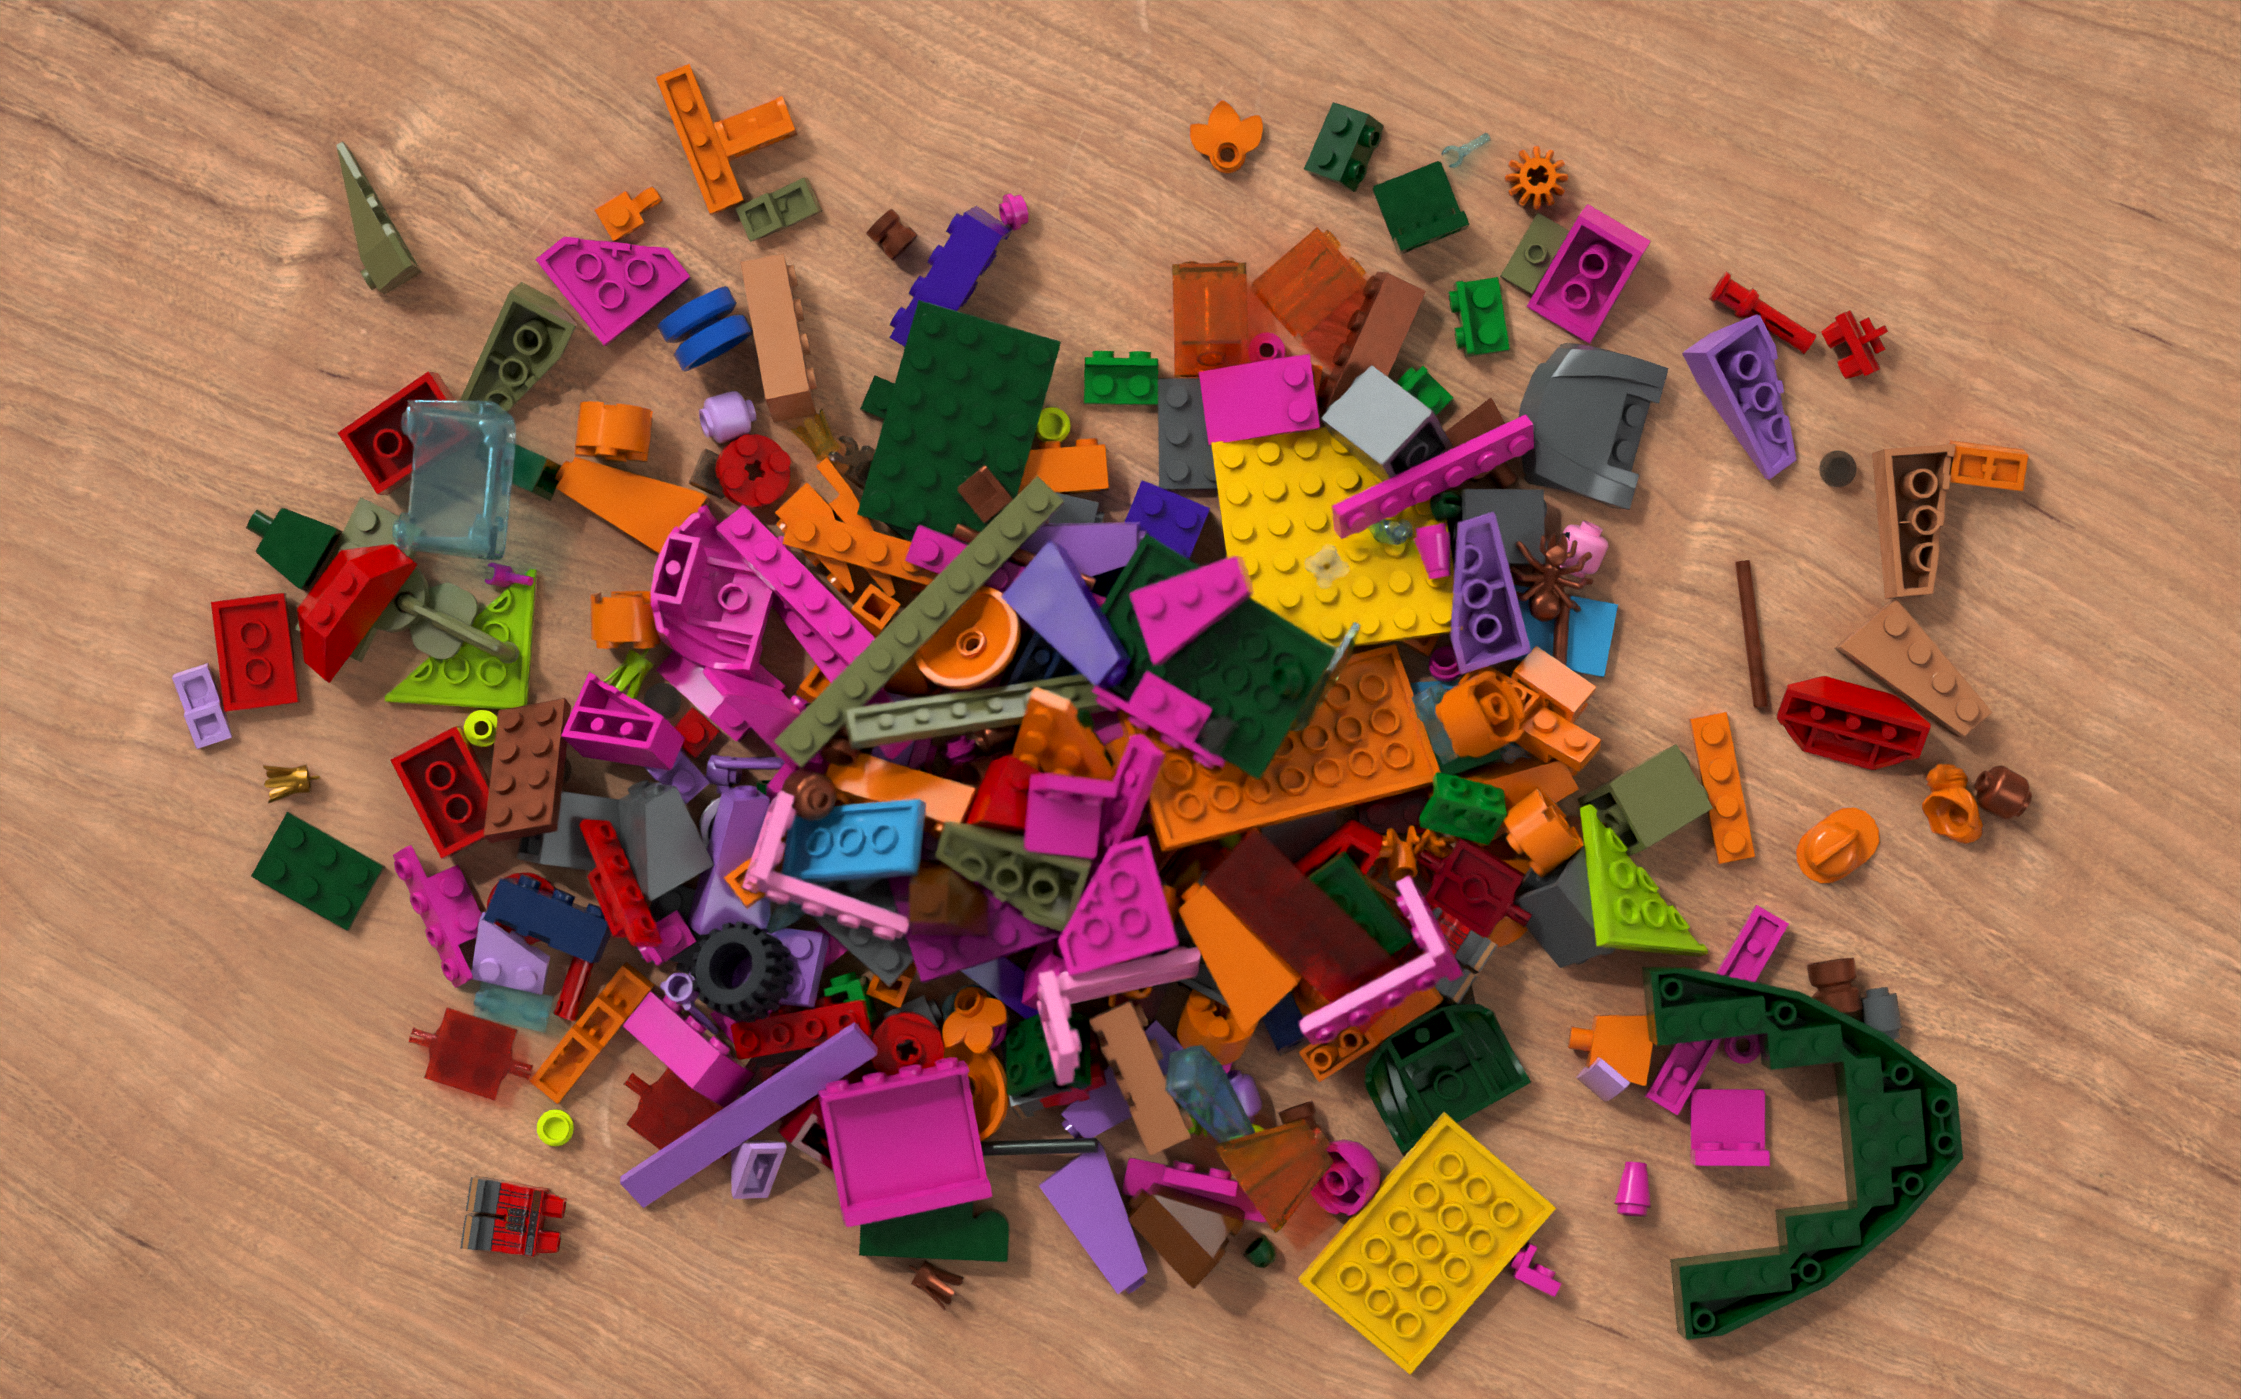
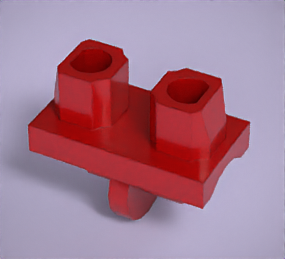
M1850 310L1836 316V321L1822 331V335L1830 349L1847 341L1853 353L1837 362L1845 379L1861 374L1867 376L1880 370L1868 342H1870L1875 354L1886 350L1879 338L1888 332L1885 325L1875 330L1868 317L1860 321L1866 334L1863 335Z

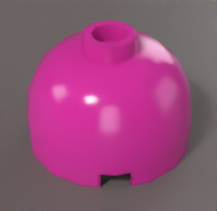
M1343 1139L1325 1144L1310 1155L1305 1166V1172L1310 1171L1311 1183L1308 1184L1311 1195L1321 1207L1335 1215L1340 1212L1347 1214L1346 1216L1355 1214L1368 1204L1380 1185V1168L1376 1158L1361 1143Z

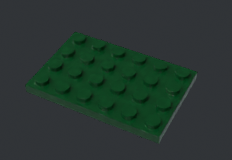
M919 300L857 515L916 531L917 527L922 525L950 537H953L958 523L982 532L1007 505L984 523L958 492V487L985 465L1012 499L1017 496L1061 341Z
M1145 534L1101 607L1102 612L1131 659V662L1125 668L1127 673L1117 685L1109 686V688L1130 700L1148 670L1213 709L1196 736L1195 741L1254 778L1261 780L1338 653V650L1249 597L1228 615L1201 633L1193 642L1187 644L1170 657L1171 659L1162 666L1154 665L1130 593L1202 567L1149 534ZM1286 661L1295 662L1300 667L1304 676L1303 688L1294 699H1283L1280 695L1274 694L1270 685V676L1273 668Z

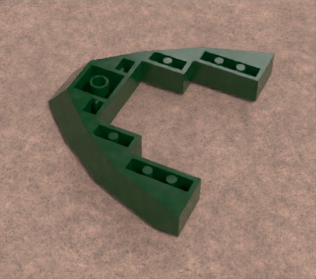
M1642 967L1649 1041L1655 1045L1662 1046L1759 1034L1761 1064L1770 1070L1825 1063L1835 1064L1847 1201L1775 1210L1779 1246L1670 1259L1677 1332L1686 1340L1723 1336L1829 1286L1906 1223L1963 1159L1957 1085L1888 1035L1802 992L1691 968Z

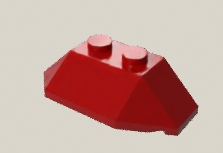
M394 544L341 550L297 608L304 662L320 677L330 683L418 564Z
M1821 676L1787 685L1776 718L1802 751L1870 770L1895 765L1907 759L1914 760L1920 758L1931 728V724L1896 695L1828 676Z

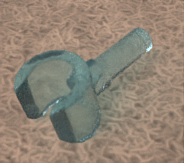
M1484 133L1460 147H1446L1442 151L1441 156L1446 155L1451 150H1456L1459 153V160L1448 167H1460L1465 156L1491 141L1487 133Z

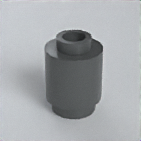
M1888 987L1866 990L1867 997L1861 998L1864 1024L1888 1035L1892 1039L1900 1038L1899 1029L1902 1028L1897 993H1889Z

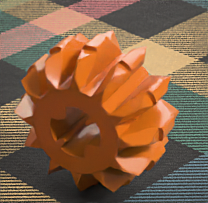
M1534 146L1532 159L1525 150L1519 151L1518 155L1522 164L1515 160H1511L1508 164V167L1518 174L1510 173L1505 176V182L1517 183L1516 186L1508 191V194L1512 197L1521 192L1523 196L1519 200V205L1522 207L1529 198H1533L1532 206L1534 210H1539L1541 197L1549 207L1552 206L1555 201L1550 192L1557 196H1562L1565 190L1556 183H1563L1568 180L1567 174L1556 173L1557 170L1565 165L1564 161L1558 160L1552 165L1549 161L1554 156V151L1551 149L1544 158H1540L1541 150L1539 146ZM1536 170L1543 173L1541 179H1546V183L1539 182L1537 186L1531 185L1529 182L1532 177H1527V173L1534 174Z

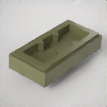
M1537 213L1500 277L1532 295L1568 235L1569 230Z

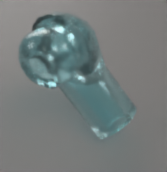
M1383 519L1367 527L1374 539L1380 543L1403 544L1413 534L1412 525L1403 519L1399 522Z

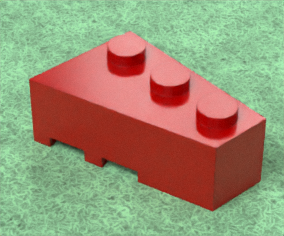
M1011 754L991 761L964 824L1025 833L1031 775H1041L1043 773Z
M1351 818L1263 888L1261 897L1300 917L1284 898L1285 892L1343 851L1346 852L1366 876L1381 852L1383 836ZM1304 922L1302 929L1315 936Z

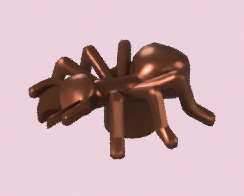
M1555 532L1550 536L1546 549V537L1542 535L1540 539L1539 550L1544 554L1547 563L1542 564L1537 561L1528 548L1521 541H1518L1516 547L1524 555L1527 562L1535 568L1531 574H1524L1517 568L1509 566L1511 574L1520 581H1531L1532 587L1524 593L1516 591V595L1520 601L1528 600L1531 615L1541 622L1552 620L1559 614L1561 606L1559 598L1562 599L1568 608L1573 609L1575 612L1581 611V607L1564 592V586L1582 590L1585 585L1593 584L1592 578H1583L1579 582H1575L1561 577V575L1580 572L1584 568L1586 561L1592 558V554L1587 552L1579 558L1577 564L1561 568L1560 565L1564 564L1568 558L1574 557L1578 542L1573 540L1570 552L1567 553L1569 546L1565 535L1561 534V538L1556 544Z

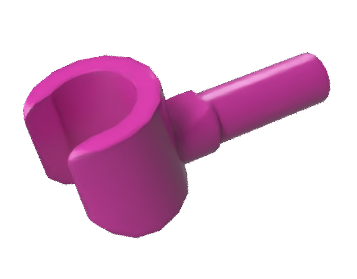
M493 562L488 564L489 567L494 568V576L491 580L485 579L487 584L506 588L511 583L532 586L534 583L533 577L515 574L509 566Z

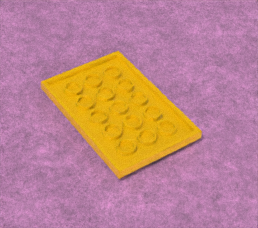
M1443 1112L1379 1185L1378 1190L1368 1204L1349 1219L1300 1275L1298 1280L1411 1375L1553 1213L1556 1207L1448 1114Z

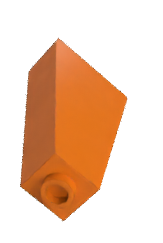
M575 457L571 463L566 460L555 477L559 481L556 489L659 554L673 528H679L691 514L698 512V508L707 505L710 500L708 496L698 491Z
M1532 754L1455 775L1467 780L1501 788L1504 791L1506 812L1537 788L1548 794L1555 803L1579 790L1573 779L1578 774L1577 770L1554 757L1548 763H1545ZM1434 786L1424 788L1429 799L1434 793ZM1501 825L1491 841L1506 833ZM1450 835L1456 845L1460 838ZM1472 841L1473 843L1477 844V845L1480 846V847L1486 845V844H1482V843H1478V842Z
M1210 879L1202 886L1196 881L1181 896L1185 903L1178 909V912L1241 1030L1246 1033L1299 983L1303 975Z

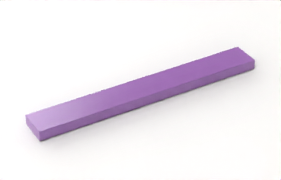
M855 1022L623 1174L620 1178V1184L643 1208L818 1094L819 1090H824L827 1083L838 1081L876 1056L877 1046Z

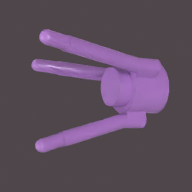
M711 755L707 765L706 778L710 781L709 784L717 785L716 793L734 792L732 784H739L742 777V769H780L785 762L780 757L738 758Z
M678 972L672 974L666 982L660 984V988L665 991L668 998L682 1004L683 1008L706 1026L712 1034H718V1028L694 1004L699 995L692 986V982L696 978L690 976V973L687 975Z

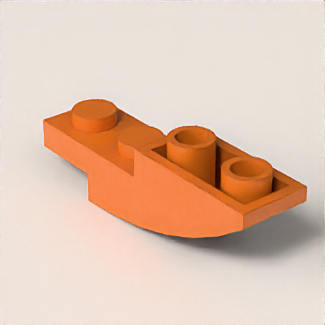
M1491 666L1470 671L1458 682L1459 685L1483 672H1493L1496 675L1492 677L1498 681L1506 680L1510 683L1518 694L1524 709V718L1519 720V730L1524 729L1522 735L1514 742L1545 763H1548L1554 757L1580 772L1600 749L1601 739L1539 704L1540 694Z
M1435 986L1426 991H1416L1405 997V1000L1400 1005L1390 1009L1384 1008L1372 1014L1367 1022L1358 1026L1351 1025L1339 1031L1338 1035L1329 1042L1316 1043L1315 1045L1309 1043L1299 1051V1054L1318 1082H1321L1378 1045L1394 1032L1438 1005L1444 999Z

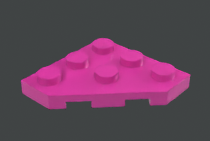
M564 236L535 259L605 347L691 279L690 275L670 250L664 247H648Z
M1148 836L1110 846L1103 862L1059 938V944L1069 976L1179 945Z

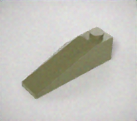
M341 142L336 146L359 255L365 266V269L360 272L371 290L377 287L381 293L386 294L419 275L422 271L351 150L344 142Z
M523 282L509 291L458 403L476 432L485 435L563 356L577 325L555 299Z
M952 821L945 822L935 857L969 880L978 881L993 891L994 897L1003 903L1006 900L1021 910L1023 916L1033 923L1064 931L1077 909L1092 858L1030 852L1024 849L1025 833Z

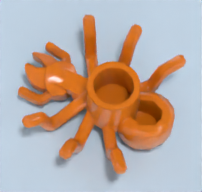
M1409 826L1405 842L1400 840L1393 828H1389L1387 836L1382 835L1381 852L1371 866L1376 867V870L1370 878L1377 881L1383 873L1384 866L1387 865L1388 877L1391 880L1399 882L1408 876L1413 879L1418 873L1416 859L1420 857L1424 848L1443 860L1452 853L1453 847L1450 844H1453L1454 840L1450 837H1437L1435 831L1426 829L1419 838L1415 827ZM1418 863L1424 881L1426 883L1430 882L1431 877L1427 867Z

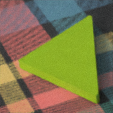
M529 569L524 574L525 576L533 577L534 583L532 586L514 583L476 616L472 627L502 642H512L517 645L519 657L515 662L510 664L503 663L499 658L464 641L459 652L451 659L439 660L432 656L426 659L405 680L385 695V702L490 709H509L528 705L537 570Z
M1593 805L1581 807V823L1597 947L1695 957L1708 954L1707 947L1703 943L1699 945L1687 930L1690 926L1673 905L1668 906L1657 892L1659 887L1643 867H1637L1627 855V847L1611 827L1606 828L1599 820L1595 807Z

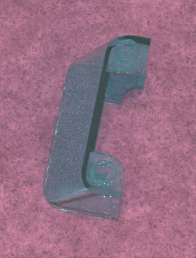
M408 400L407 412H404L402 416V430L404 434H408L410 441L414 444L408 512H402L399 519L393 523L392 533L394 541L404 550L484 560H501L506 548L516 441V428L513 417L494 401Z

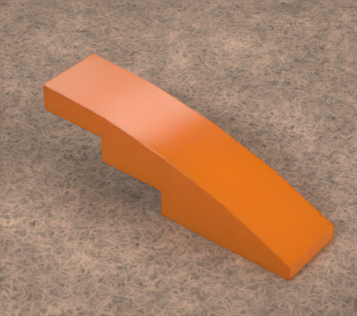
M826 457L816 468L840 494L829 504L830 507L844 523L875 532L868 517L857 515L860 505L858 499ZM864 568L888 596L894 598L897 595L891 575Z
M628 962L624 963L576 1024L570 1028L530 1079V1082L556 1104H559L655 984Z

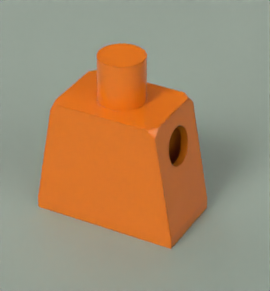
M1646 1014L1594 1015L1592 1030L1571 1026L1568 1048L1587 1051V1067H1590L1599 1057L1627 1081L1646 1086L1653 1043L1649 1041Z

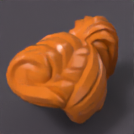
M1938 764L1936 768L1928 773L1926 778L1928 783L1926 785L1930 787L1932 793L1922 803V810L1928 818L1931 831L1960 843L1974 842L1983 834V822L1980 818L1976 800L1966 789L1968 783L1967 775L1963 769L1957 768L1953 764Z

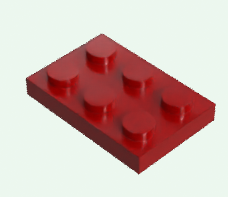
M286 593L211 602L224 712L300 703Z

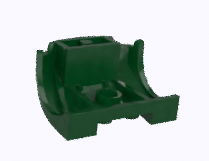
M1480 1004L1451 1005L1419 1016L1389 1036L1378 1047L1365 1066V1087L1401 1154L1411 1149L1443 1112L1458 1123L1531 1083L1504 1035L1495 1012Z

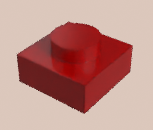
M694 707L674 727L685 737L682 747L695 759L700 756L721 732Z

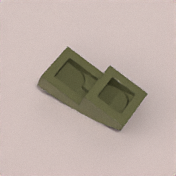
M808 178L799 179L773 193H766L735 208L750 242L771 235L822 212Z

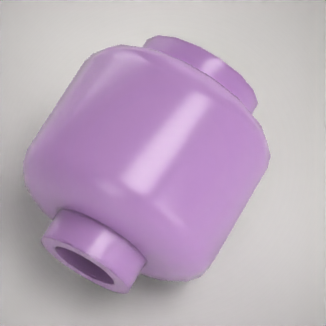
M730 391L707 398L703 409L699 410V419L702 430L707 438L712 437L717 443H725L736 440L742 435L749 434L751 422L756 421V412L750 399L744 400L739 392Z

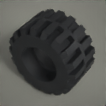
M737 921L736 925L730 922L722 924V931L716 928L710 931L711 938L708 941L703 938L699 943L702 949L699 953H694L692 960L696 962V967H691L690 976L696 978L692 982L694 991L699 993L697 997L700 1001L708 1005L707 1007L738 1022L742 1020L747 1023L755 1022L756 1017L763 1020L769 1017L768 1011L770 1009L776 1012L781 1007L778 1003L780 999H787L790 993L786 991L787 984L792 985L794 976L789 974V971L794 969L793 961L787 958L790 955L788 949L781 945L782 942L778 938L745 922ZM751 956L752 970L749 977L741 986L733 989L732 977L737 965L746 957Z

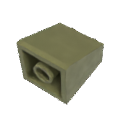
M1677 744L1653 755L1577 799L1581 807L1586 805H1593L1595 807L1599 820L1607 823V828L1611 827L1627 847L1626 853L1628 856L1650 847L1713 809L1708 800L1709 797L1706 789L1697 781L1690 768L1687 756L1680 751Z

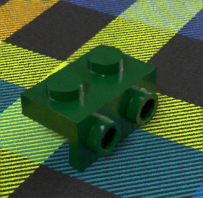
M1333 102L1304 170L1312 175L1338 183L1346 189L1355 192L1359 183L1366 176L1367 165L1374 149L1377 148L1381 141L1384 125L1367 113Z

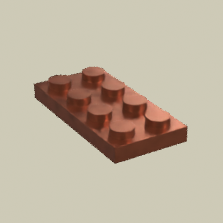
M565 698L498 710L484 837L490 843L558 831L567 741L561 735L571 712V705Z

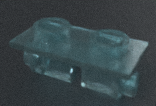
M1440 683L1427 688L1411 697L1415 705V712L1418 718L1423 722L1431 738L1432 748L1439 755L1444 765L1460 756L1453 750L1452 741L1443 723L1436 715V705L1442 701L1444 694L1448 691V688L1443 689Z
M481 981L480 989L476 992L474 999L475 1010L473 1016L546 1032L554 996L535 994Z

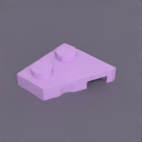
M483 912L479 920L471 973L473 980L542 995L546 986L550 956L539 948L527 944L525 939L513 930L507 933L496 924L484 921L483 918L486 912Z

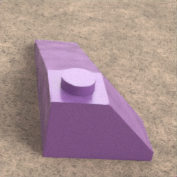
M1753 315L1712 332L1682 353L1697 384L1765 479H1771L1797 460L1789 417L1784 415L1780 394L1784 393L1782 380L1777 378L1774 362L1775 359H1778L1776 346L1760 315Z
M1494 512L1459 522L1457 527L1450 639L1460 674L1532 653Z

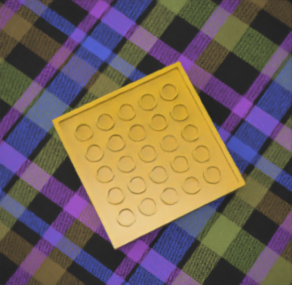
M1326 427L1313 431L1225 443L1223 441L1211 442L1227 559L1234 556L1244 558L1255 591L1251 598L1334 649L1451 634L1454 588L1451 546V575L1429 579L1414 538H1417L1416 528L1445 523L1446 532H1448L1447 521L1438 522L1434 518L1430 507L1431 498L1402 510L1391 518L1383 519L1367 527L1362 532L1354 533L1341 539L1334 531L1332 506L1382 481L1333 438Z

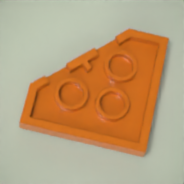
M1034 687L1027 704L1012 756L1043 774L1113 782L1119 767L1117 765L1111 766L1103 755L1105 748L1090 727L1083 728L1075 717L1078 711L1071 701Z

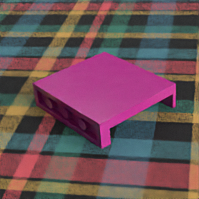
M956 1057L944 1058L936 1061L935 1067L921 1069V1065L906 1066L899 1069L900 1074L885 1077L883 1072L872 1073L863 1076L862 1082L848 1084L847 1080L833 1081L826 1084V1089L818 1091L842 1219L846 1228L993 1197L991 1185L986 1175L968 1079L969 1068L965 1061L958 1062Z

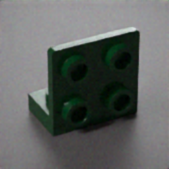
M1440 161L1377 184L1372 189L1398 256L1466 230L1469 226L1465 211H1460Z
M1071 1011V1018H1068L1070 1030H1076L1080 1043V1052H1077L1079 1067L1074 1068L1073 1082L1066 1083L1065 1085L1083 1090L1091 1086L1090 1018ZM1034 1015L1008 1027L1006 1033L1007 1095L1015 1098L1051 1081H1057L1040 1015Z

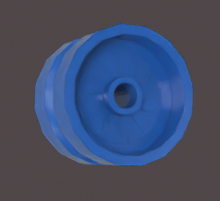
M727 286L715 289L691 300L658 324L657 327L667 343H678L686 340L674 353V357L682 371L686 372L706 364L752 335L753 330L744 315H733L725 318L734 310L737 304Z

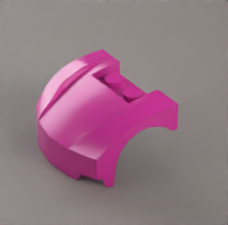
M707 505L698 508V512L691 514L679 528H673L655 563L651 588V607L656 628L661 641L691 663L704 669L710 667L754 681L763 650L761 640L775 593L716 534L715 527L720 522L712 515ZM783 536L776 537L781 543L783 542ZM784 545L791 552V547Z

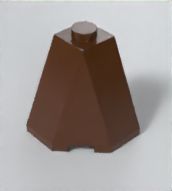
M919 859L917 875H912L910 881L909 925L912 934L988 936L989 898L973 881L941 860Z
M1153 1183L1146 1191L1141 1188L1128 1203L1131 1207L1128 1221L1193 1289L1219 1263L1226 1252L1224 1249L1229 1243L1227 1236L1230 1233L1235 1237L1243 1227L1245 1212L1239 1207L1158 1183Z

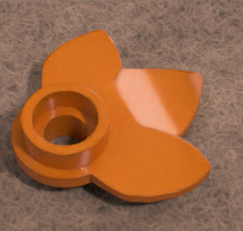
M1224 100L1219 101L1211 111L1208 125L1198 123L1190 125V139L1193 147L1199 153L1208 156L1212 166L1224 174L1234 173L1243 166L1246 154L1258 147L1263 132L1261 116L1254 115L1240 121L1236 111ZM1225 149L1233 151L1235 155L1234 159L1230 162H1225L1220 157L1221 152Z
M966 987L955 997L954 1007L956 1010L944 1022L942 1041L946 1049H950L965 1041L971 1051L982 1055L993 1043L995 1036L994 1027H999L1007 1022V1010L999 999L990 998L988 993L982 988Z

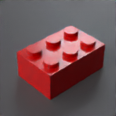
M428 371L339 431L338 435L377 495H389L477 436L478 433L439 373Z
M454 726L390 760L441 859H447L485 839L484 829L490 780L471 743L468 741L462 726Z

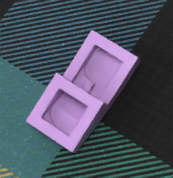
M209 663L173 674L172 679L185 710L184 717L196 749L232 738L229 722L224 712V706Z
M1599 1057L1589 1068L1584 1067L1576 1077L1604 1102L1617 1096L1630 1083Z

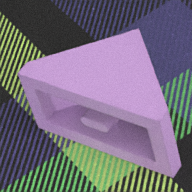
M750 1140L731 1150V1189L733 1199L768 1198L787 1149L784 1142Z

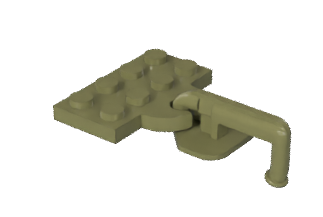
M360 497L323 573L338 553L346 549L394 544L413 560L427 530ZM415 568L349 657L362 662L378 629L390 633L409 629L414 646L418 650L439 660L453 658L459 652L464 641L499 658L500 661L506 664L513 663L518 659L519 649L512 642H502L472 627L478 614V602L470 592L451 583H443L429 588L423 573L418 568ZM299 622L297 623V625H296V627H295V629L298 630V631H300V629H299Z

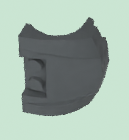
M1575 343L1561 344L1546 363H1541L1537 366L1520 404L1519 417L1526 414L1533 423L1534 448L1521 456L1523 472L1525 473L1524 480L1528 484L1558 489L1587 497L1612 508L1630 510L1639 474L1631 472L1650 403L1659 404L1669 368L1598 347Z

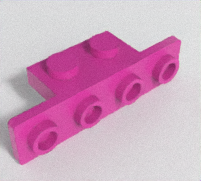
M1148 670L1130 701L1109 689L1094 686L1092 692L1098 695L1095 701L1113 712L1119 707L1131 714L1128 720L1146 731L1152 726L1162 732L1163 735L1160 739L1172 747L1180 750L1182 745L1195 751L1196 753L1193 758L1211 769H1213L1215 764L1223 767L1226 762L1224 758L1195 741L1196 736L1213 709Z
M409 845L393 854L395 871L398 877L405 881L411 894V905L414 911L421 915L426 926V937L431 946L436 948L442 960L441 968L444 976L452 982L455 988L473 979V975L459 945L477 937L479 920L482 914L459 865H455L427 878L413 847Z
M1137 1158L1128 1159L1122 1192L1125 1195L1134 1196L1141 1188L1146 1191L1153 1183H1158L1239 1207L1245 1212V1219L1263 1223L1267 1221L1273 1193L1272 1186L1231 1178V1171L1210 1167L1209 1173L1195 1171L1196 1164L1174 1160L1173 1166Z

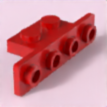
M584 819L579 826L597 865L587 877L613 937L625 938L627 936L632 946L658 947L663 940L611 822L607 820Z
M832 995L816 998L814 1008L782 1004L777 1013L763 1020L758 1018L755 1019V1022L751 1023L745 1021L737 1022L730 1027L736 1055L739 1060L819 1046L854 1022L867 1036L872 1034L866 1004L863 999L844 1003V1000L833 1001Z

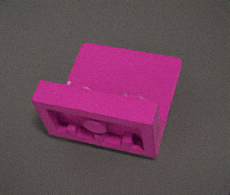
M1052 774L1031 775L1024 849L1030 852L1095 858L1097 856L1102 801L1105 798H1116L1118 782Z
M1693 1089L1690 1093V1163L1695 1166H1770V1151L1765 1149V1091L1762 1089Z

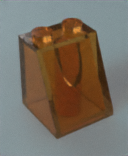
M1318 227L1253 281L1251 291L1299 344L1362 289L1367 282L1363 278L1366 274L1364 268L1353 257L1347 260L1338 250L1342 245L1329 230L1322 233Z
M1225 260L1219 263H1198L1187 261L1182 264H1172L1174 378L1199 377V372L1247 364L1249 332L1246 262L1236 263L1231 260Z

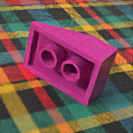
M1587 204L1572 226L1526 307L1590 344L1651 241Z
M1310 354L1199 372L1209 446L1211 442L1223 441L1225 443L1313 431L1320 428Z
M673 650L656 671L724 732L740 743L752 727L702 673L704 668L691 663ZM759 662L754 681L784 692L787 686Z
M706 667L702 673L715 689L777 755L794 770L798 765L775 744L774 740L807 707L796 695L788 699L780 689Z

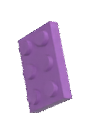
M779 927L761 928L782 942L781 945L785 946L790 952L787 958L792 960L794 969L789 971V974L794 976L793 984H787L786 991L790 993L787 999L781 998L778 1003L814 1008L830 936L822 932ZM751 956L746 957L737 965L732 977L733 989L741 986L749 977L752 970Z

